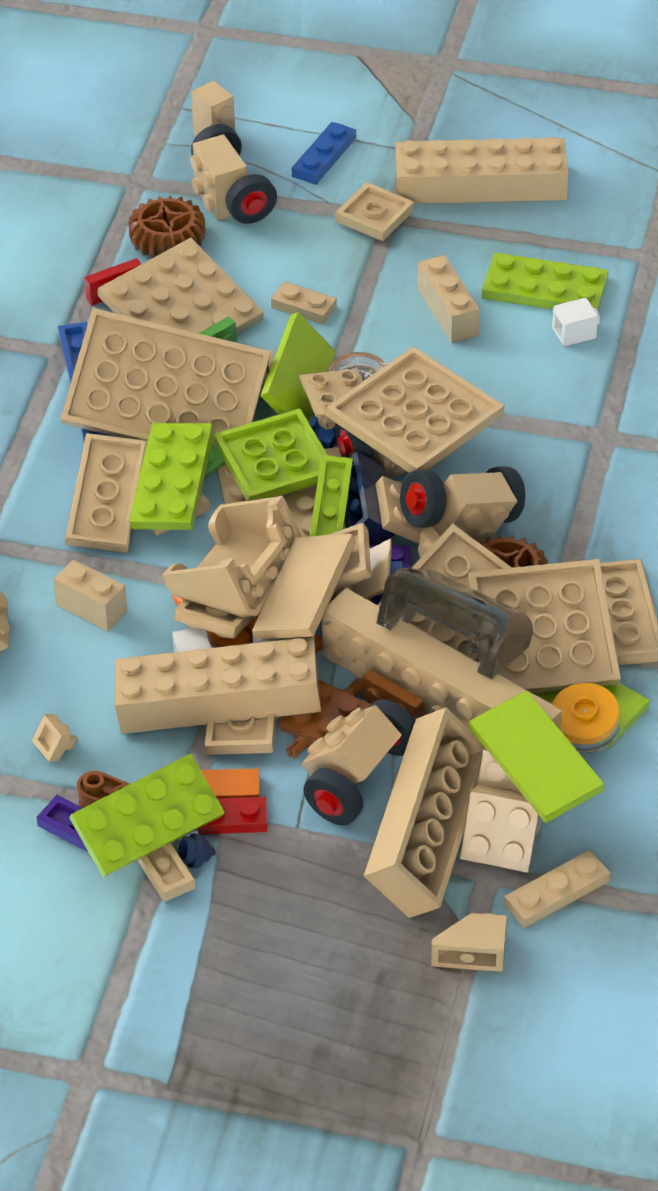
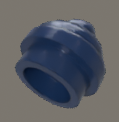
M192 833L189 836H183L180 840L178 855L189 868L197 869L202 867L204 863L211 859V856L216 854L214 847L200 834Z

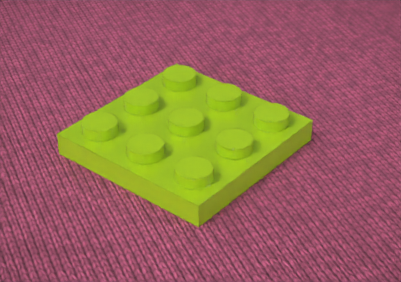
M300 408L214 434V443L246 501L277 497L317 485L321 455H327Z

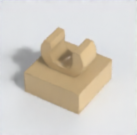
M44 714L32 742L49 762L60 761L65 750L69 751L74 748L78 737L72 736L68 730L69 726L63 724L55 714Z

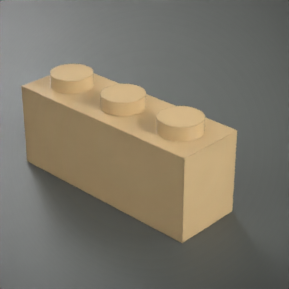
M442 255L419 261L417 289L450 342L454 343L479 336L480 309L447 257Z

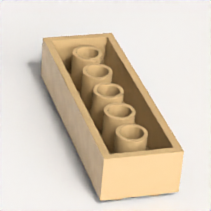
M564 138L408 140L395 142L396 193L399 196L414 201V204L567 200L569 173Z
M314 637L115 659V709L121 734L207 725V721H214L216 724L225 723L228 719H231L232 722L251 720L250 716H254V719L268 718V714H275V717L321 712L319 667Z
M447 707L415 720L364 873V877L408 918L441 907L464 833L470 794L478 784L483 750L486 749L478 738Z

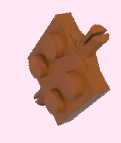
M355 678L343 690L319 680L321 712L282 716L278 720L280 730L294 736L296 739L286 748V753L289 757L293 756V759H296L306 747H310L317 739L324 738L329 732L326 727L336 717L342 715L345 718L355 709L360 707L364 710L371 705L357 698L363 690V681L361 679Z

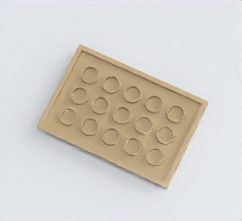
M92 308L61 415V423L115 437L148 441L152 423H212L214 434L252 423L271 351ZM213 435L212 443H213L214 446L216 447V445H215V443H214V435Z

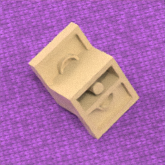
M484 749L478 784L470 794L460 859L528 873L531 868L535 838L542 829L543 820L490 753Z

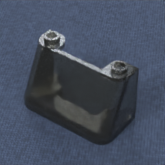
M400 568L387 577L376 624L392 630L399 620L406 623L412 621L417 612L469 637L466 652L470 654L475 653L479 658L480 666L477 673L493 679L530 646L533 634L532 622L523 612L437 571L427 569Z

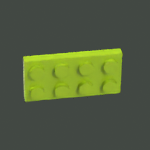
M494 252L482 288V299L553 309L555 305L586 297L591 306L599 312L609 270Z
M212 423L151 424L129 520L132 529L193 530L214 435Z
M190 753L74 812L69 818L99 872L105 878L222 817L225 812Z

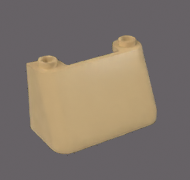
M283 496L219 505L212 514L208 524L209 532L216 544L197 568L187 569L182 563H177L169 566L163 573L162 577L165 585L171 594L240 617L258 615L267 600L295 538L302 537Z

